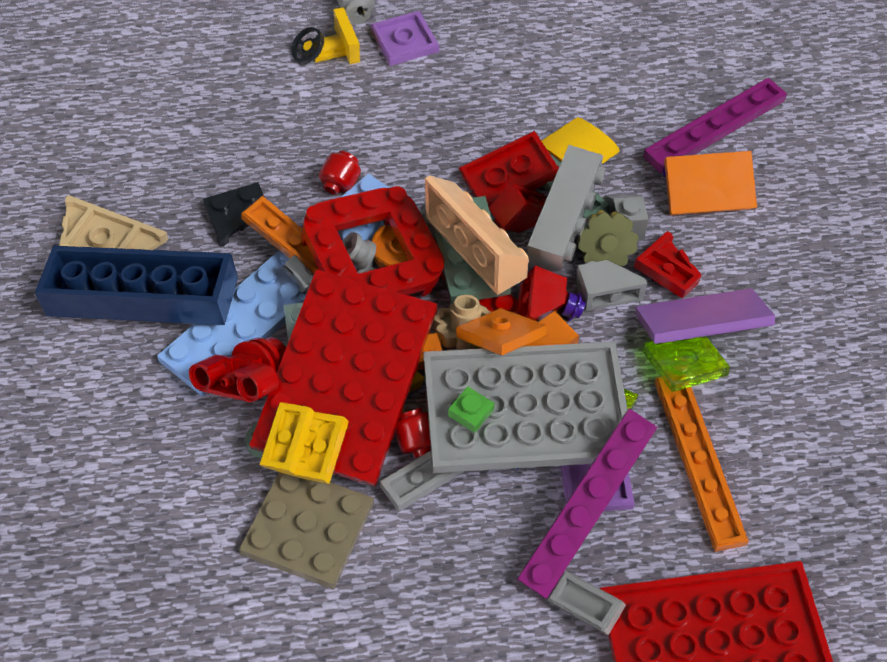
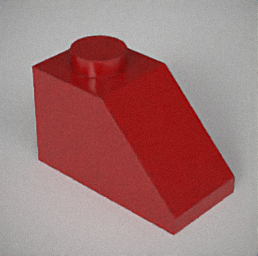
M510 183L489 206V210L495 218L493 220L499 228L505 231L510 230L520 233L536 226L547 198L542 193Z
M535 265L527 273V278L520 282L517 314L539 322L552 312L563 308L568 299V292L566 291L567 278Z

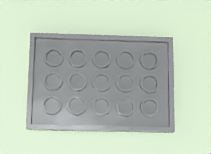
M616 342L523 346L503 356L486 349L424 352L423 359L433 473L592 464L627 411ZM467 386L495 403L494 411L476 433L448 416L449 407Z

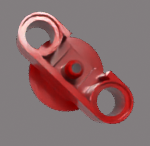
M257 337L243 341L235 346L231 357L215 354L193 364L189 368V379L192 385L199 391L246 402H255L278 388L279 380L276 373L286 346L280 340L273 337L265 339Z

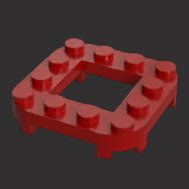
M394 186L392 188L373 189L319 202L308 207L306 210L301 242L303 246H308L320 271L405 295L419 292L421 297L431 293L432 288L438 283L444 268L443 255L417 205L407 195L404 188ZM382 220L384 225H391L409 261L358 274L338 231Z

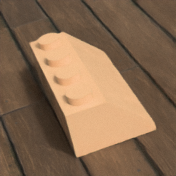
M430 175L425 178L426 219L497 295L527 278L529 259L526 252L522 248H518L510 240L504 229H499L494 224L489 214L484 209L481 210L473 202L471 195L467 191H463L455 182Z

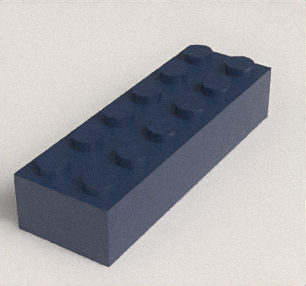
M53 246L35 290V295L45 315L50 317L225 325L238 281V274L231 253Z

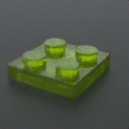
M707 336L654 344L653 341L644 343L643 353L671 392L729 375V364Z

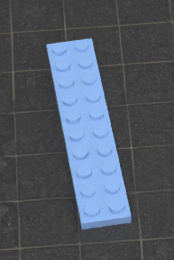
M368 173L341 197L389 187ZM380 220L340 230L338 234L342 241L351 232L358 233L362 240L372 241L374 233L384 223ZM278 251L235 288L225 325L193 324L157 355L158 361L202 397L207 394L197 390L189 379V368L193 364L215 354L231 357L232 351L237 344L257 337L263 339L270 337L286 323L283 305L304 302L307 294H303L296 282L282 270V266H284V263L289 258L281 251Z

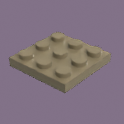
M279 472L239 549L240 555L334 590L374 505V498L331 482L330 484H325Z

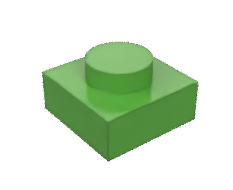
M467 386L449 407L448 416L476 433L494 411L495 403Z

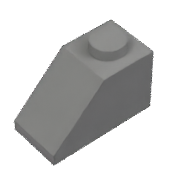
M634 192L605 195V201L610 204L608 214L619 211L623 216L628 217L633 223L632 230L638 235V241H644L649 218L643 196Z
M608 260L590 261L578 265L575 283L578 292L582 296V301L585 302V311L644 300L647 287L645 278Z

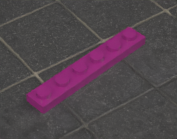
M768 77L644 149L643 158L660 174H663L665 167L664 158L699 153L785 102L787 93Z
M630 408L625 412L517 577L518 581L547 599L658 428Z

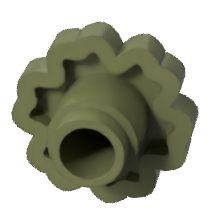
M600 210L595 214L589 215L586 219L587 226L584 227L581 236L577 235L576 245L583 251L582 259L585 263L608 260L622 267L628 262L627 255L634 254L637 251L638 235L632 230L633 223L619 211H614L609 215L606 211Z

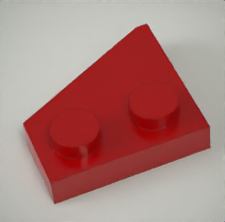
M667 231L636 258L634 268L683 299L699 284L702 275L695 265L690 263L683 249L677 250L672 243L674 236Z

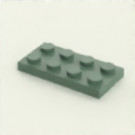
M486 197L472 198L473 202L481 210L484 209L491 218ZM431 224L434 239L443 255V275L451 304L460 295H472L480 300L511 294V288L497 295Z

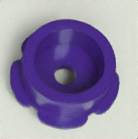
M568 292L567 302L563 308H560V315L567 317V321H571L574 317L579 319L583 313L585 302L582 301L580 293L573 294Z

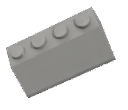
M568 145L527 245V256L529 259L527 272L535 265L551 272L562 271L565 261L572 260L576 249V244L573 243L576 234L581 236L586 223V218L583 217L586 209H592L596 198V193L593 190L596 184H602L606 168L602 167L603 155Z

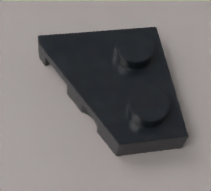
M258 182L203 198L204 207L220 246H225L229 243L228 238L238 230L243 231L249 226L241 219V213L260 197L264 196Z

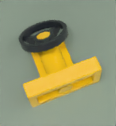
M344 7L333 9L336 35L324 37L317 28L308 27L295 37L291 53L296 61L301 64H307L313 60L317 63L346 56L350 65L360 62V43ZM310 32L318 33V35L314 39L308 38L305 41L301 40L306 34ZM298 44L302 46L301 50L305 53L304 59H299L297 56Z

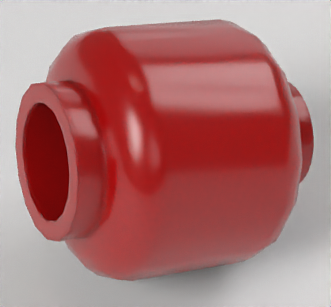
M340 150L338 153L329 154L319 171V179L324 184L323 189L333 195H338L339 192L346 193L348 190H351L361 175V168L358 164L359 160L346 151Z
M418 408L401 414L394 432L400 451L405 454L413 452L414 458L423 456L431 451L428 412H423L422 408Z

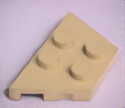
M67 195L65 198L66 215L63 216L62 227L64 231L61 234L59 246L154 250L168 240L166 231Z

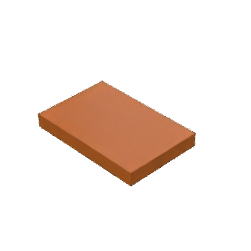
M752 151L664 158L670 216L753 210L757 208Z

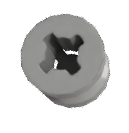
M356 232L349 233L342 242L354 266L364 269L372 262L375 256L376 244L370 240H362V237Z

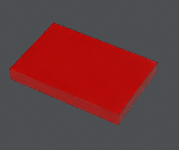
M533 131L460 167L459 171L474 198L485 196L489 207L510 183L535 190L553 181L559 168L537 133Z

